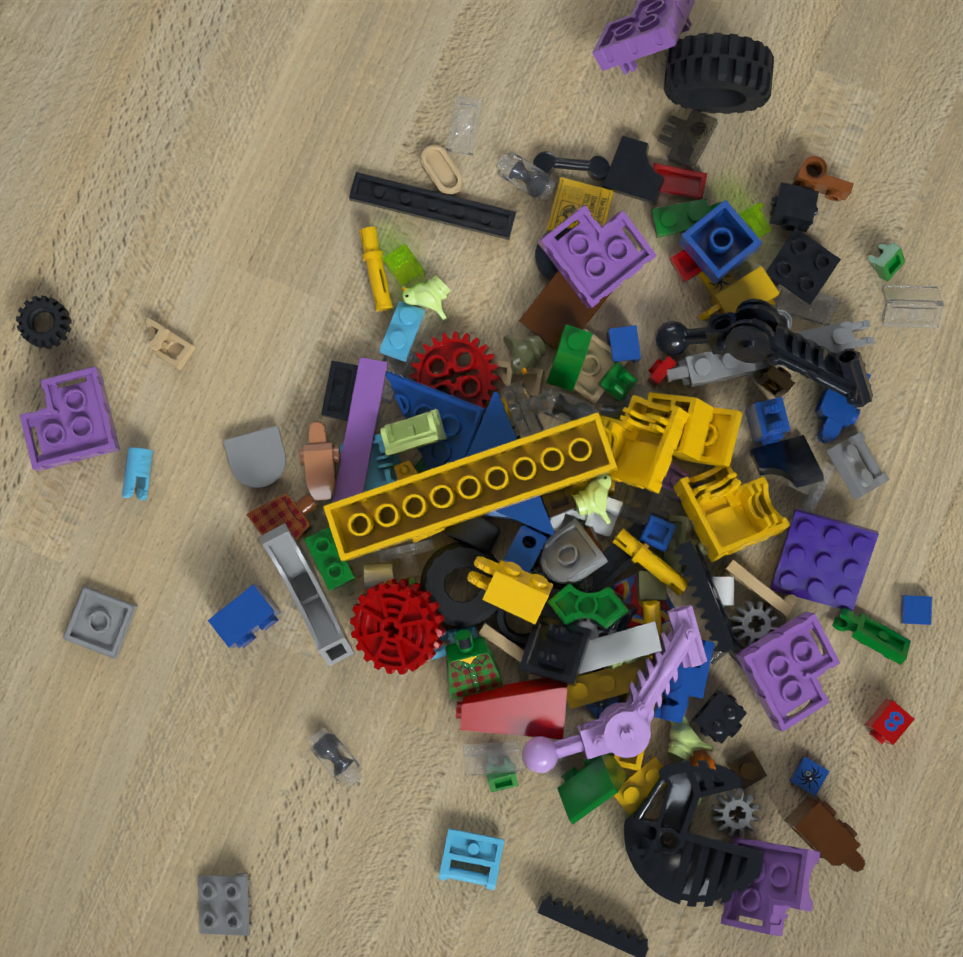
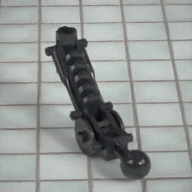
M761 299L743 301L737 306L735 313L728 312L711 315L707 327L687 329L681 322L669 321L663 323L655 334L657 347L666 355L676 356L682 354L689 345L709 343L713 355L729 353L735 359L745 363H757L765 360L772 366L777 364L784 365L788 369L812 379L815 383L845 396L847 403L853 405L854 408L864 407L867 403L872 402L873 393L865 370L866 365L862 360L860 352L850 348L836 354L824 346H819L810 339H805L798 333H793L788 329L787 323L780 322V315L777 309L769 302Z

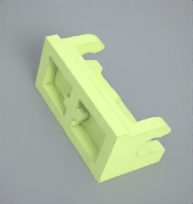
M438 409L385 425L384 428L380 429L386 456L397 455L447 439Z

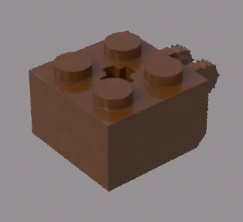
M807 796L784 821L813 851L820 852V858L825 859L832 866L844 864L857 873L864 870L863 868L866 863L863 859L864 857L857 851L861 844L855 839L858 835L855 830L846 822L843 823L840 819L836 820L834 816L837 812L826 801L823 802L820 798L814 800Z

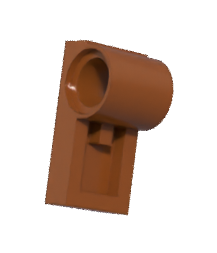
M819 156L808 157L795 174L793 185L819 191V193L825 194V198L837 202L845 201L848 198L854 183L826 175L827 164ZM806 168H815L818 176L812 177L808 175Z

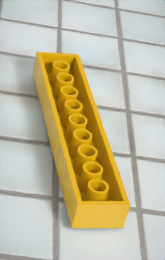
M599 412L325 505L323 508L340 560L348 561L615 471L618 468Z

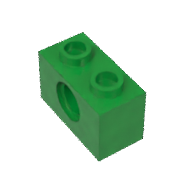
M330 527L304 539L329 591H333L357 579L349 561L340 560Z

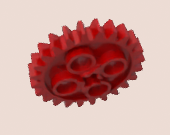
M454 331L452 339L446 333H443L441 342L437 338L432 337V347L423 344L426 353H416V356L421 360L420 363H411V366L417 369V373L409 375L410 378L417 380V382L437 390L449 387L452 396L486 408L485 400L490 401L492 398L489 395L490 391H499L493 385V382L501 380V377L493 374L494 371L500 368L499 365L490 363L496 356L493 353L485 355L489 347L485 344L478 348L481 340L477 337L470 343V335L468 333H465L461 340L457 331ZM464 354H470L471 363L466 367H460V357ZM443 360L444 370L439 374H434V363ZM476 369H478L479 371L476 375H466L458 377L456 379L457 383H454L451 380H445L443 382L437 383L436 385L431 384V382L436 379H446L453 377L454 371L460 375L467 374ZM471 380H475L478 384L477 391L473 394H467L465 391L466 384Z

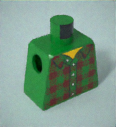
M469 630L458 631L454 636L456 643L445 647L447 683L451 700L504 687L499 666L484 637L472 638L471 631Z

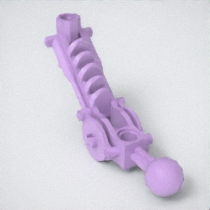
M692 605L679 606L667 611L671 630L667 636L664 631L660 635L662 650L652 653V661H650L648 656L644 661L645 672L642 674L641 670H638L636 686L631 681L629 697L626 702L614 703L606 707L600 714L599 719L576 725L578 735L554 742L543 736L532 738L525 744L522 751V760L525 766L533 772L546 773L556 765L558 758L584 751L587 759L610 752L623 758L634 757L642 753L651 737L650 722L654 718V705L656 703L657 707L660 708L662 705V692L664 691L666 696L669 694L670 679L674 683L677 681V668L681 664L683 668L699 666L707 662Z

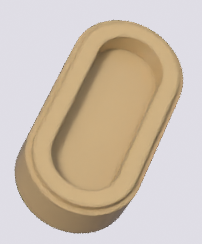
M435 144L427 146L421 153L423 169L440 193L451 196L457 195L463 187L462 174L442 146Z

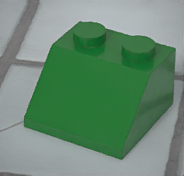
M611 753L590 759L586 757L583 760L585 763L579 769L573 766L561 776L563 781L557 789L572 825L617 794L628 775Z

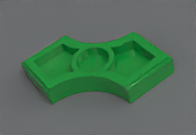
M569 583L547 601L566 625L577 619L588 618L596 620L607 629L629 611L610 587L596 593H584Z

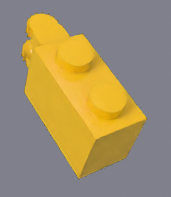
M760 266L714 295L711 300L714 306L698 317L701 321L710 319L711 315L717 312L719 314L735 313L737 306L749 299H761L774 306L776 304L774 299L780 293L763 267Z
M477 556L474 565L484 572L493 575L490 578L473 571L469 572L467 576L470 583L486 590L482 600L536 624L553 584L539 574L532 575L522 570L516 563L501 560L498 564L483 556Z

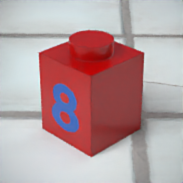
M885 699L866 722L865 726L871 730L869 735L882 745L885 742L894 745L915 718L893 700Z

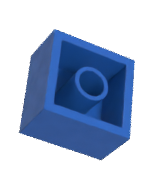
M724 200L683 233L679 244L711 282L716 285L758 251L762 242L727 200Z
M253 584L207 621L228 648L238 647L240 649L241 647L245 648L257 638L254 634L258 630H267L277 623L279 619L276 616L281 611L262 586Z

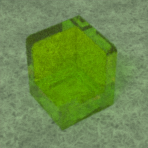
M762 202L738 214L759 239L772 231L761 212L764 207Z
M406 243L382 258L389 273L392 272L401 286L416 276L420 278L425 276L423 267Z

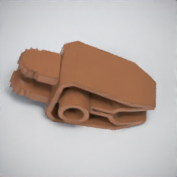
M321 421L310 424V427H308L310 432L308 434L309 444H305L303 449H299L300 465L305 466L307 487L314 501L333 498L337 481L336 463H340L339 446H334V442H328L327 428Z

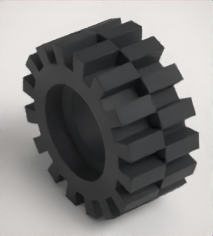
M41 295V298L37 296L32 297L33 301L31 302L26 300L24 302L26 305L24 309L20 307L18 310L21 313L20 317L16 316V321L19 323L17 330L21 332L20 335L27 342L38 348L45 347L46 349H51L52 345L56 347L61 345L59 341H65L68 338L65 336L66 332L70 333L71 331L69 324H72V321L68 317L70 315L68 310L57 300ZM43 312L51 313L54 318L53 327L47 332H38L34 327L36 316Z

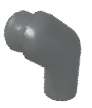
M632 396L624 397V403L619 407L602 405L601 415L620 420L621 415L625 416L623 409L624 407L628 408Z

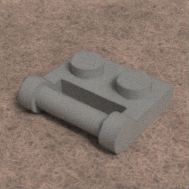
M862 431L827 450L854 500L890 480L886 472L882 473L864 442L865 436Z

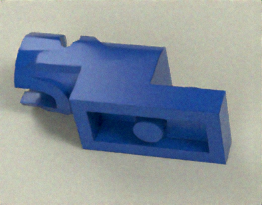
M702 640L707 662L699 666L683 668L681 664L677 668L678 679L675 683L670 679V692L667 696L664 691L662 692V705L658 708L655 703L654 717L682 723L689 704L688 697L692 696L703 699L714 642Z

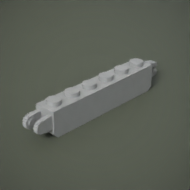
M869 320L854 323L846 321L796 332L805 339H810L819 346H824L836 354L841 353L844 349H856L875 343L874 337H864L858 340L854 338L853 331H861L871 327ZM712 351L687 356L684 360L678 361V368L667 370L668 374L665 377L667 384L682 381L683 387L694 388L766 372L772 365H769L765 360L757 363H745L735 359L729 353L713 355ZM777 364V365L775 366L776 368H778V366H780V367H782V368H785V367H786V366H784V365L782 366V365H780V364Z

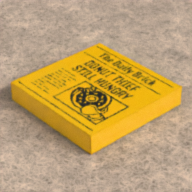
M560 177L546 232L556 228L574 211L584 205L591 212L590 215L593 219L597 220L599 225L602 226L606 223L614 191ZM576 219L566 228H574L579 222Z

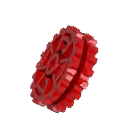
M395 578L387 580L386 583L382 581L369 588L367 594H361L358 598L360 604H355L352 609L356 615L350 618V624L355 628L351 632V636L358 641L355 646L357 651L362 650L365 653L363 659L366 662L372 660L375 669L380 670L384 667L387 674H393L397 670L399 675L406 674L408 669L411 672L417 670L419 666L424 665L428 659H432L436 655L434 649H439L443 643L439 639L440 636L445 634V629L440 626V622L444 621V617L437 612L440 606L437 601L432 602L430 600L432 594L428 590L425 592L420 590L421 585L417 582L409 585L408 579L404 578L399 583H397Z

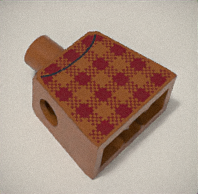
M286 493L250 511L246 515L261 535L286 524L298 543L313 527L306 515L316 509L318 504L309 493L297 502Z

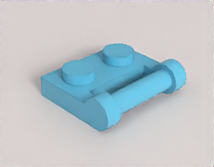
M448 828L439 879L447 881V878L484 885L486 889L495 890L505 840L503 838ZM451 859L490 867L489 874L450 867Z

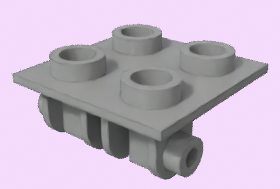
M247 873L236 874V876L198 875L200 934L250 935V927L253 924L250 919L249 910L252 909V905H249L248 901L252 900V898L248 896L251 879H248Z

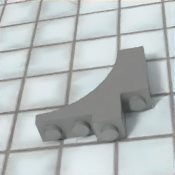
M283 524L260 536L262 545L289 589L317 649L327 665L331 666L354 654L335 607L325 593L312 563L298 545L287 525Z

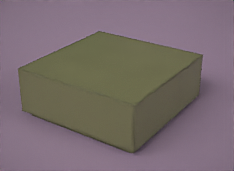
M649 571L636 572L637 601L667 600V586Z

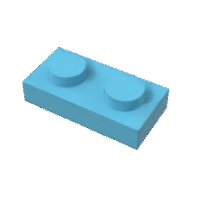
M399 301L381 344L380 353L406 362L424 318L425 310Z

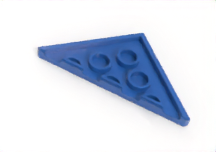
M387 371V380L391 383L395 393L394 396L406 419L435 409L439 411L447 439L417 448L426 464V470L467 457L487 409L394 372Z
M495 391L467 457L517 440L501 397ZM541 496L496 510L498 513L552 536L554 535L555 531Z

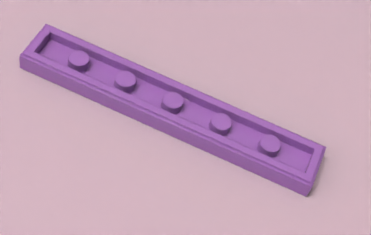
M362 357L359 359L332 503L363 493L365 490L388 362Z

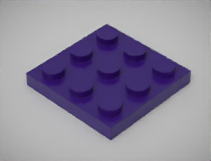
M794 509L790 527L788 528L772 577L770 589L839 609L847 608L853 612L879 535L878 531Z

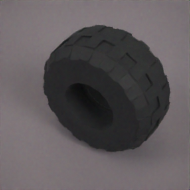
M455 542L438 549L427 560L421 574L420 590L422 592L428 590L432 594L430 600L438 602L440 607L437 609V612L443 615L444 621L442 622L456 627H470L487 620L498 609L497 606L482 600L486 592L484 589L479 588L477 595L470 601L459 602L452 599L445 588L446 577L452 570L459 567L470 568L474 572L492 578L493 575L484 572L474 565L477 556H483L499 564L492 553L484 552L466 542Z

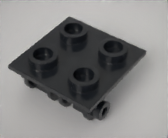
M795 228L766 270V273L776 287L779 284L811 305L841 259Z

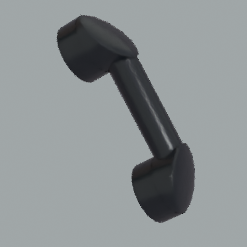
M548 151L540 152L533 161V169L540 176L550 175L554 168L587 171L589 177L594 181L604 180L610 168L608 161L602 156H594L591 160L558 158Z

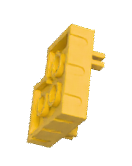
M632 395L628 408L624 407L623 409L625 416L621 415L620 420L600 415L618 468L607 474L611 477V480L623 481L628 485L641 489L646 488L651 492L659 494L664 476L666 477L673 459L672 455L678 446L683 433L682 429L690 414L678 406H664ZM653 410L668 414L670 418L650 414L648 411Z
M716 466L700 475L682 478L673 487L677 496L682 501L681 504L689 520L695 526L694 529L702 545L705 546L711 562L720 559L724 555L728 556L738 552L746 546H752L767 540L770 536H777L790 527L787 518L781 516L772 505L769 498L768 482L764 476L740 485L741 481L737 479V474L733 472L731 466L729 468ZM711 478H715V481L704 484L695 489L691 488V486L709 480Z

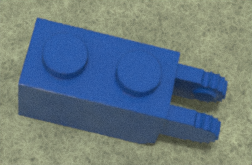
M826 387L815 408L817 418L823 420L817 435L819 442L829 444L836 440L841 429L848 427L850 424L854 425L860 414V409L848 404L845 396L835 391L833 392Z

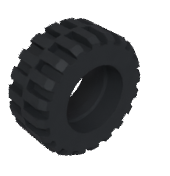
M699 33L696 36H685L684 39H678L676 45L670 47L667 51L664 92L672 103L697 112L731 114L735 112L745 113L748 110L753 111L758 107L764 106L771 97L774 56L768 46H764L762 42L754 41L747 36L740 37L738 34L731 33L729 35L722 33Z

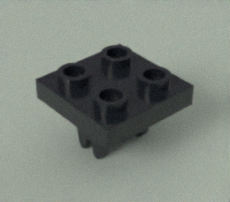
M539 615L536 624L532 626L519 666L520 671L575 686L592 634L591 629L570 623L566 625L563 621Z

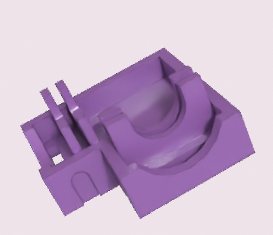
M638 0L631 15L606 24L592 52L601 70L604 71L620 66L625 75L628 74L629 70L631 72L636 70V59L675 46L680 34L689 31L690 26H692L689 14L695 1Z
M584 205L537 241L586 308H593L600 302V299L608 296L625 279H629L646 262H650L657 256L624 211L618 212L600 226ZM577 219L579 222L577 226L558 241L554 238ZM623 227H625L634 237V239L636 240L641 249L640 252H638L636 247L624 233V231L622 230Z
M96 366L41 380L42 389L46 395L47 408L40 409L34 413L20 414L32 469L38 472L120 451L102 372ZM80 378H86L87 380L86 382L58 388V385ZM34 426L36 427L41 455H38L34 443L32 429Z
M805 611L735 654L773 728L783 732L830 703L826 694L823 693L817 677L824 674L829 668H834L840 664V661L815 613ZM812 629L822 646L823 654H821L809 630ZM810 700V702L803 709L790 716H787V713L791 712L795 708Z
M734 837L733 844L765 851L762 869L754 882L740 895L739 888L732 894L731 900L723 904L724 912L720 924L782 936L785 918L788 919L786 910H789V907L812 912L813 901L809 892V880L814 866L819 862L820 852ZM744 916L763 920L762 926L739 921V917Z

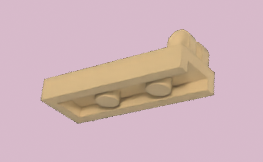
M734 560L728 561L722 569L729 576L734 577V580L760 601H763L765 605L771 606L773 611L780 617H787L797 603L795 595L791 594L784 596L783 599L780 598Z
M484 624L479 633L521 662L524 650L487 624ZM530 673L528 675V681L541 678V676Z

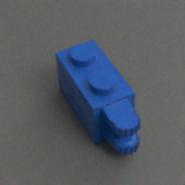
M782 397L754 403L745 410L753 443L761 441L762 446L779 442V440L784 438L783 434L791 430Z

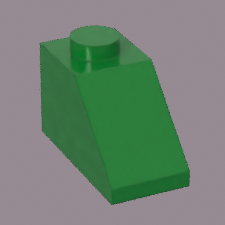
M565 325L548 374L547 384L573 392L593 333Z

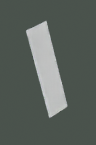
M655 621L590 640L579 674L661 651Z

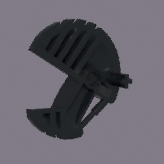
M683 760L668 764L659 770L660 777L647 797H644L634 814L625 820L624 841L634 870L655 893L677 904L684 900L688 901L687 906L696 907L697 902H704V907L713 906L714 900L721 899L720 904L731 900L732 894L739 888V895L743 893L760 873L765 851L689 833L700 798L740 788L743 784L740 775L723 765L714 763L715 770L710 768L708 761L697 760L699 766H693L691 760ZM666 782L668 788L659 820L644 818L653 804V799ZM665 832L673 833L677 838L676 845H667L663 840V834Z

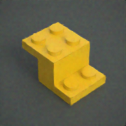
M649 392L648 401L664 406H678L690 414L682 429L683 433L676 450H674L673 457L681 461L730 467L743 415L742 412L712 407L695 397ZM653 410L648 411L650 414L670 418L668 414Z

